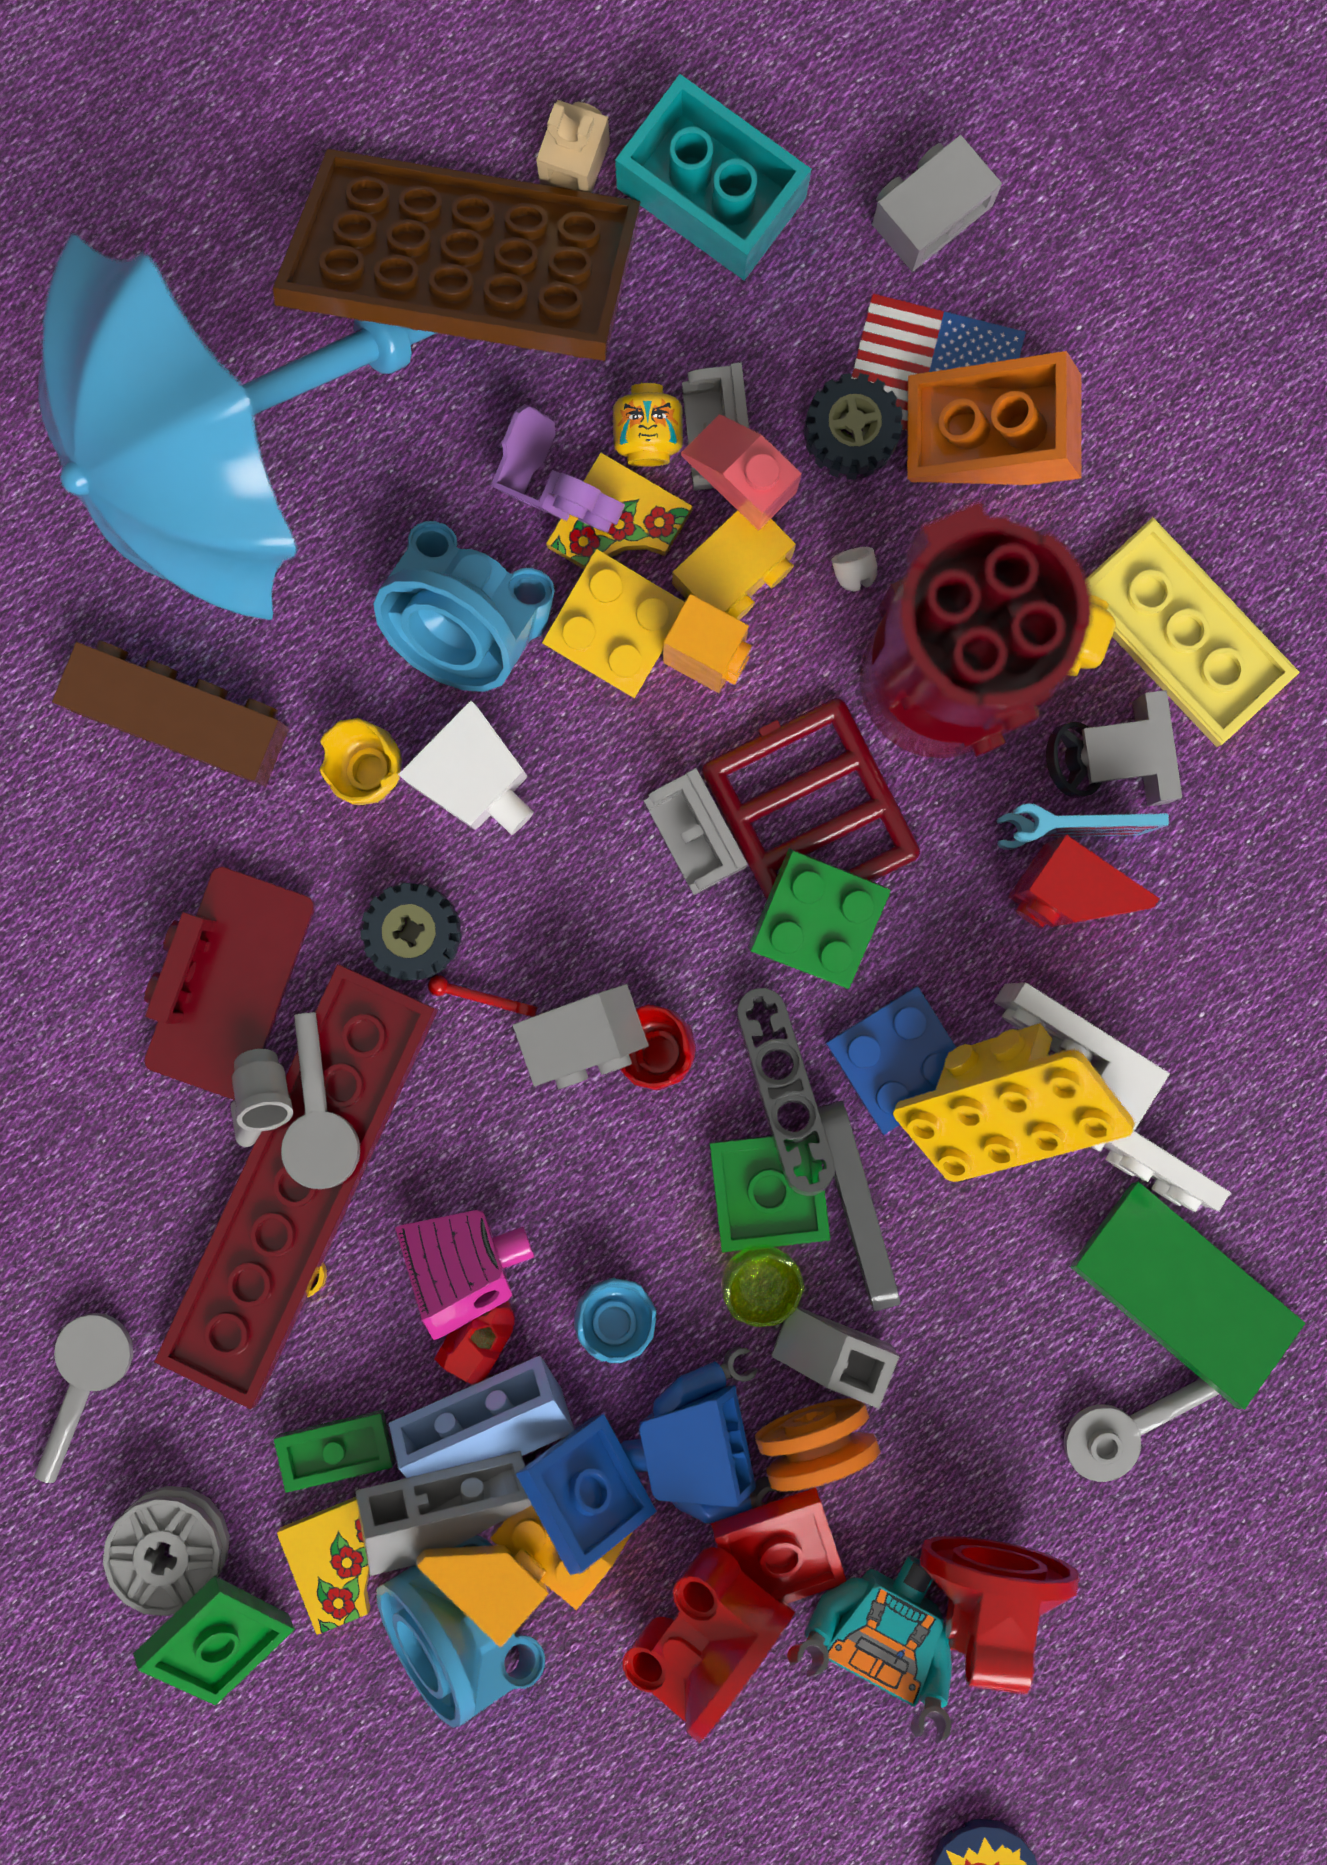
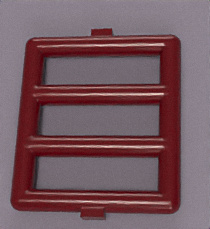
M840 698L831 699L781 725L776 720L758 729L759 736L709 760L702 768L703 776L766 901L777 877L776 870L781 868L789 848L808 855L879 818L895 847L847 870L848 872L875 881L915 861L919 857L920 848L847 704ZM831 723L833 724L846 752L741 804L727 775ZM854 771L858 773L870 800L765 851L751 824L752 822Z

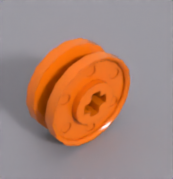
M853 1398L826 1401L793 1411L762 1427L755 1434L760 1454L768 1456L783 1455L773 1461L766 1469L771 1488L779 1491H795L820 1486L842 1479L875 1461L881 1453L875 1435L867 1432L852 1433L863 1426L869 1419L865 1403Z

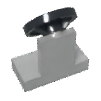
M1167 690L1144 693L1134 700L1132 704L1135 722L1092 728L1081 722H1070L1056 727L1051 733L1046 746L1047 768L1056 787L1069 797L1080 798L1095 793L1100 788L1102 782L1143 777L1147 806L1169 804L1181 799L1182 791ZM1068 729L1074 730L1083 736V741L1079 739L1077 736H1075L1073 733H1071ZM1060 739H1062L1067 748L1065 762L1070 771L1068 781L1063 776L1058 761ZM1086 774H1088V787L1083 791L1076 789Z

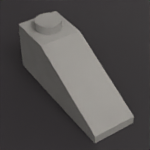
M521 1451L355 1490L370 1576L417 1565L416 1558L424 1549L453 1548L531 1506L532 1504L516 1476V1473L525 1467Z

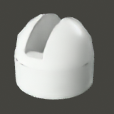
M853 548L841 552L832 558L835 576L840 585L846 590L859 591L861 584L864 587H869L873 584L877 576V562L873 548Z

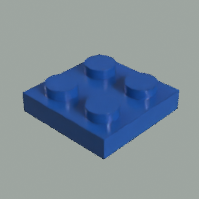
M914 986L825 1042L883 1135L900 1125L893 1116L897 1102L936 1090L948 1053L956 1048L918 986Z
M604 1414L587 1420L516 1473L518 1480L570 1575L584 1572L657 1512Z

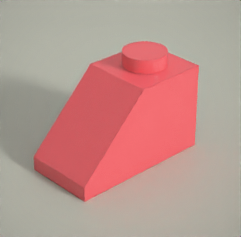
M721 414L681 452V456L758 531L797 493L802 475L764 436Z

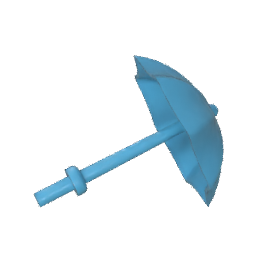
M71 234L57 261L48 289L43 320V358L38 379V401L42 421L62 466L60 474L62 486L69 493L76 495L80 499L106 540L123 557L137 567L162 579L169 580L189 594L214 606L244 616L272 620L273 580L277 569L283 561L294 557L297 550L294 538L278 507L261 460L255 435L253 415L368 364L382 374H390L401 370L410 363L411 345L436 333L354 319V333L241 385L215 359L191 328L172 298L157 267L146 254L140 253L127 261L114 260L98 253L77 235Z

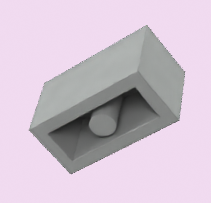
M961 134L946 147L942 143L933 146L918 162V170L905 180L900 176L896 177L881 190L876 198L878 204L872 225L912 272L992 208L1001 188L1002 182Z
M627 984L513 1024L533 1085L537 1086L555 1080L558 1090L589 1079L586 1071L587 1068L598 1065L599 1071L603 1075L632 1064L629 1054L649 1046Z

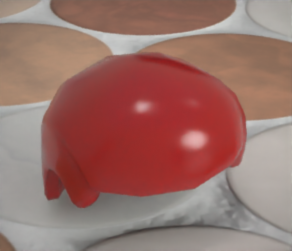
M650 1004L636 1008L649 1046L630 1053L629 1056L632 1064L621 1068V1072L634 1085L654 1090H661L680 1082L689 1072L696 1053L691 1026L676 1011Z

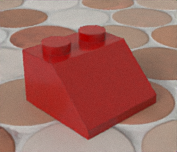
M1068 835L1042 846L1008 896L1019 904L1015 912L1032 925L1043 929L1045 924L1055 927L1151 909L1155 907L1160 899Z

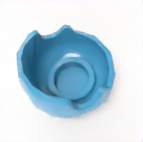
M609 1278L591 1285L579 1298L574 1313V1329L579 1342L597 1360L608 1363L626 1362L640 1356L654 1338L656 1308L640 1284L628 1280Z

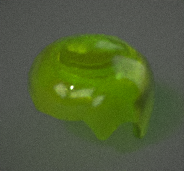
M768 1244L746 1247L732 1256L723 1270L721 1281L722 1298L731 1315L737 1321L745 1322L755 1327L779 1325L796 1311L805 1289L801 1271L793 1258L786 1252Z

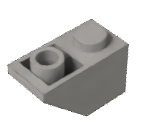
M790 1304L771 1353L773 1358L824 1387L878 1409L899 1359V1355L892 1344Z

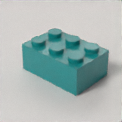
M681 74L678 75L615 159L616 185L619 191L632 200L641 201V207L743 281H745L807 198L812 170Z

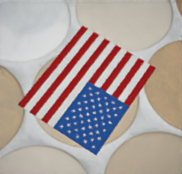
M872 294L851 379H858L859 374L862 373L869 375V382L875 383L877 378L884 382V390L887 393L892 390L897 397L896 406H901L903 414L901 420L902 430L908 431V375L1017 359L1020 357L1026 332Z

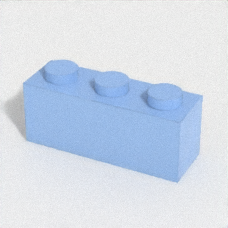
M537 1356L389 1422L398 1468L406 1478L521 1451L523 1456L566 1437L574 1431L562 1389L541 1356Z

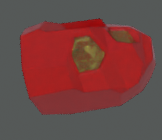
M510 1301L502 1303L450 1332L434 1360L443 1369L467 1383L475 1385L484 1381L514 1329L515 1315Z

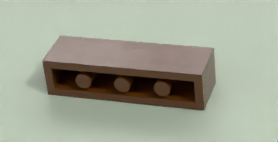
M100 640L97 641L95 648L78 642L75 643L52 703L83 717L264 787L267 786L289 731L286 725L275 719L278 713L277 709L250 698L247 699L244 707L225 700L229 691L201 679H197L195 687L176 681L178 671L149 659L144 668L126 661L129 652Z

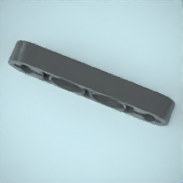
M766 988L753 989L747 992L740 1000L737 1010L738 1026L783 1174L789 1187L796 1193L804 1196L817 1195L825 1191L829 1186L835 1172L834 1159L785 1003L781 996L773 990ZM762 1002L765 1009H774L776 1013L770 1016L769 1027L773 1037L782 1032L785 1039H772L757 1048L754 1046L753 1041H763V1032L759 1021H749L747 1016L753 1013L754 1003ZM775 1051L785 1053L790 1057L793 1064V1070L790 1075L780 1080L769 1078L763 1072L761 1065L762 1059L767 1054ZM787 1103L801 1104L808 1112L809 1122L804 1129L798 1132H790L780 1126L777 1113ZM812 1135L816 1136L818 1143H808L807 1150L813 1163L822 1162L824 1169L817 1175V1183L809 1184L806 1176L796 1177L794 1170L798 1169L801 1165V1155L798 1146L787 1152L784 1143H800Z
M842 1100L819 1106L817 1108L834 1159V1180L873 1312L900 1305V1298L846 1108Z

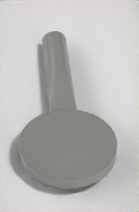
M301 1013L294 1015L305 1115L298 1118L287 1130L282 1142V1160L288 1174L299 1184L312 1189H327L341 1184L353 1173L359 1161L360 1143L353 1126L343 1117L327 1110L316 1013Z
M101 1313L82 1315L68 1323L57 1338L54 1351L55 1362L60 1374L69 1383V1387L34 1474V1477L42 1482L54 1483L56 1481L90 1391H100L111 1387L127 1373L133 1358L131 1337L122 1323L109 1315Z
M1200 1378L1130 1416L1112 1405L1098 1404L1087 1407L1077 1413L1066 1428L1064 1435L1066 1457L1073 1468L1089 1480L1107 1482L1118 1479L1129 1472L1135 1465L1141 1451V1435L1219 1395V1393Z

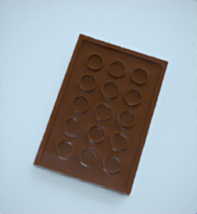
M327 149L273 285L275 306L298 309L304 312H316L358 321H369L405 327L412 330L464 337L471 340L518 346L524 349H535L571 355L578 358L605 361L639 221L641 201Z

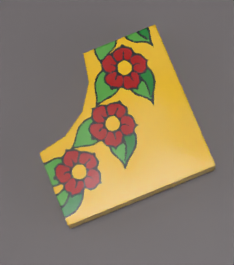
M600 453L583 482L625 504L618 524H611L608 533L570 515L568 521L563 519L559 521L546 545L548 549L582 569L586 568L596 549L609 557L627 550L645 549L666 556L690 516L693 506Z
M353 1497L280 1527L277 1531V1536L316 1635L367 1615L370 1610L367 1592L370 1572L361 1532L357 1498Z

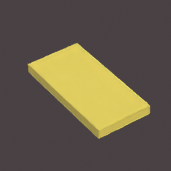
M1153 517L1086 578L1090 594L1103 599L1109 604L1107 611L1112 614L1116 621L1112 637L1162 690H1167V695L1216 747L1223 745L1300 673Z

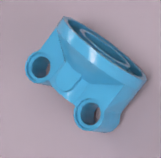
M425 521L411 529L408 536L407 550L379 589L373 607L377 625L390 646L411 666L435 681L465 691L486 692L503 685L528 643L546 631L555 590L550 577L542 571L533 568H522L511 574L485 553L473 549L457 548L456 535L445 524L436 521Z
M475 1535L455 1547L492 1545L487 1539ZM417 1565L409 1567L376 1588V1602L382 1623L399 1660L426 1703L450 1727L461 1726L509 1691L528 1688L540 1679L545 1668V1655L543 1648L537 1640L526 1635L513 1633L500 1648ZM516 1645L520 1654L519 1662L512 1672L507 1673L504 1665L507 1652Z

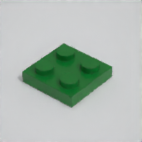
M789 848L747 948L753 953L849 989L891 890L886 886Z
M772 1135L709 1142L722 1252L830 1241L825 1191L813 1196H804L796 1193L789 1187L783 1174ZM812 1135L800 1143H784L787 1152L798 1146L801 1155V1165L798 1169L794 1170L796 1177L806 1176L809 1184L817 1183V1175L822 1170V1162L813 1163L807 1150L808 1143H818L816 1136Z
M214 1575L142 1644L133 1655L138 1671L216 1706L295 1629L288 1613Z

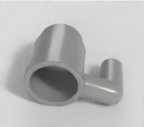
M268 1049L246 1051L240 1054L234 1061L235 1071L232 1074V1084L235 1101L230 1106L235 1139L242 1147L252 1146L262 1131L278 1128L287 1123L293 1116L284 1068L279 1064L277 1054Z

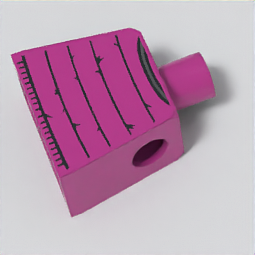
M479 1210L395 1227L422 1321L433 1340L442 1338L508 1301L512 1297V1291L504 1268L534 1258L524 1226L494 1237L484 1212Z

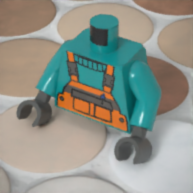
M908 1555L895 1581L874 1569H869L862 1578L852 1577L841 1585L822 1594L804 1630L807 1638L806 1641L796 1643L788 1650L787 1658L789 1663H798L803 1657L804 1650H807L812 1657V1665L807 1671L806 1677L823 1673L829 1661L913 1707H916L920 1699L924 1704V1709L912 1718L910 1725L913 1735L919 1737L923 1734L925 1717L933 1719L936 1723L937 1734L935 1736V1744L944 1741L950 1734L951 1720L947 1712L942 1708L947 1705L952 1674L951 1649L949 1639L946 1637V1625L938 1606L925 1598L933 1579L920 1565V1559Z

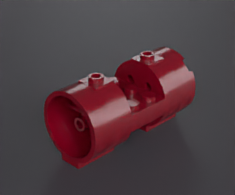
M980 501L921 527L906 555V560L910 566L908 574L904 579L890 585L878 607L882 620L868 643L860 670L861 693L866 710L876 727L891 742L908 752L925 757L949 758L972 751L975 757L1004 745L1006 743L1003 736L1004 733L1015 730L1040 717L1036 707L1052 696L1050 691L1063 681L1077 664V660L1084 647L1087 631L1091 627L1092 622L1091 596L1084 573L1071 552L1052 534L1048 532L1042 534L1028 526L1009 522L1011 518L987 517Z

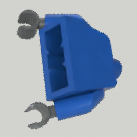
M740 1346L730 1349L724 1356V1361L721 1365L714 1361L679 1376L654 1400L653 1413L640 1422L639 1431L641 1438L624 1440L621 1443L635 1472H648L652 1495L658 1501L672 1502L675 1508L706 1524H711L766 1505L768 1503H762L763 1496L770 1491H779L771 1488L768 1477H762L755 1481L735 1385L725 1387L726 1380L730 1378L746 1382L752 1380L757 1374L758 1369L755 1367L741 1374L735 1372L733 1368L735 1358L751 1351Z

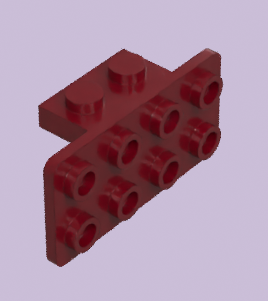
M218 867L213 870L197 915L182 912L180 921L174 920L168 928L163 943V950L168 952L163 968L161 973L155 972L152 975L145 991L144 1001L149 1003L145 1017L158 1021L144 1060L145 1066L149 1070L235 1100L232 1084V1074L235 1071L234 1061L240 1054L246 1051L265 1049L315 910L313 899L225 867Z

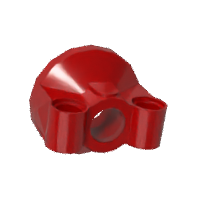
M939 1536L924 1540L920 1565L949 1598L946 1616V1637L949 1639L951 1650H956L965 1655L966 1684L973 1687L1027 1695L1033 1679L1034 1650L1039 1616L1077 1596L1078 1570L1065 1561L1043 1552L989 1539Z
M709 1547L701 1551L676 1582L673 1589V1600L680 1613L675 1620L667 1617H657L650 1621L627 1650L622 1660L623 1671L632 1685L641 1691L656 1696L685 1721L686 1732L699 1744L705 1739L747 1684L796 1611L784 1600L774 1599L744 1574L738 1561L731 1553L717 1547Z

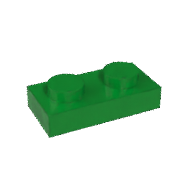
M384 1409L280 1433L274 1438L285 1493L393 1468L396 1463Z

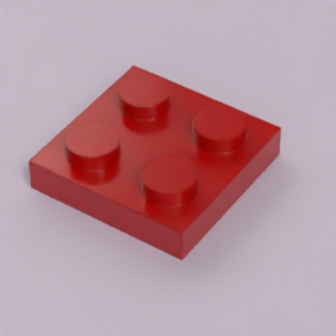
M816 1487L711 1523L718 1548L731 1553L738 1561L744 1574L776 1600H784L788 1604L837 1587L847 1581Z

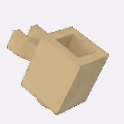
M557 100L552 108L547 123L548 128L536 159L540 184L592 193L610 143L608 117L602 115L597 108L587 103L575 102L572 105Z

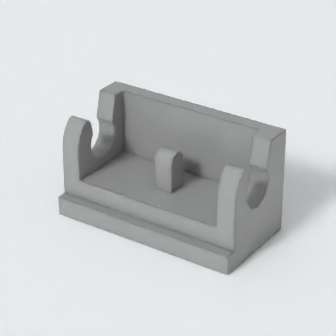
M742 363L688 372L689 381L682 382L688 445L719 414L749 428ZM691 466L693 491L713 489L714 487Z
M697 768L649 794V798L644 800L693 896L746 868L747 862Z

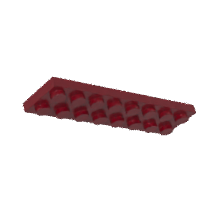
M337 964L315 1013L318 1025L327 1110L346 1119L355 1129L360 1143L358 1164L348 1179L335 1187L327 1189L305 1187L288 1174L282 1160V1142L289 1127L298 1118L305 1115L297 1051L286 1074L293 1116L287 1123L278 1128L262 1131L256 1140L154 1363L249 1409L258 1405L439 1009L346 966Z

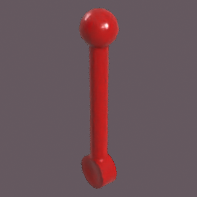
M441 975L433 976L428 982V990L434 996H442L446 993L531 1017L536 1016L538 1007L454 985L448 983V980Z

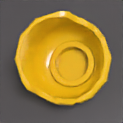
M354 718L338 721L323 734L320 743L324 748V761L319 771L338 798L354 805L378 803L396 786L400 779L398 774L402 770V755L388 731L366 720Z

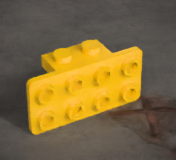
M1041 1023L1020 1030H1008L998 1037L973 1045L964 1044L948 1053L936 1090L897 1102L893 1112L897 1122L939 1172L952 1182L974 1178L1125 1138L1133 1133L1135 1125L1133 1117L1082 1052L1069 1049L1047 1056L1053 1038Z

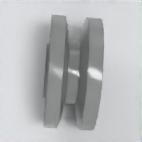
M165 1486L146 1492L116 1520L105 1541L103 1567L109 1586L124 1604L143 1614L160 1616L175 1614L214 1575L219 1576L228 1559L230 1535L224 1516L210 1498L191 1488ZM162 1542L170 1545L169 1554L173 1558H168L164 1555L165 1546L161 1544Z

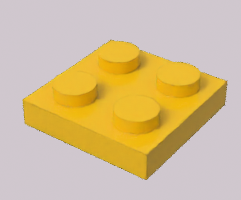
M596 549L542 644L632 698H635L662 653L663 642L685 602Z

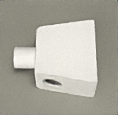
M472 701L398 774L411 787L474 830L479 828L491 815L513 835L534 813L514 793L527 778L526 773Z

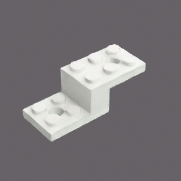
M1026 982L1005 984L994 1001L1006 1009L1002 1018L1018 1029L1041 1023L1053 1038L1050 1049L1056 1053L1069 1049L1082 1052L1135 1120L1133 1133L1130 1136L1091 1147L1101 1152L1103 1147L1110 1152L1105 1160L1133 1177L1136 1175L1146 1182L1151 1177L1156 1181L1151 1189L1178 1206L1183 1205L1194 1212L1197 1211L1200 1205L1219 1212L1231 1192L1134 1132L1170 1073Z

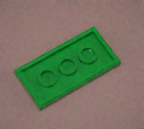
M1139 1182L1130 1184L1069 1266L1236 1409L1245 1410L1305 1325L1302 1319Z

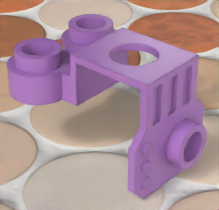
M525 404L514 412L502 441L503 457L491 487L565 521H568L569 516L572 515L578 518L579 521L608 533L611 524H618L625 504L601 493V490L579 479L552 470L540 501L524 495L533 472L544 464L555 437V422L534 407Z

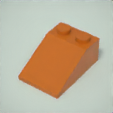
M1067 351L908 375L907 479L910 482L1033 485L1082 478L1081 373Z

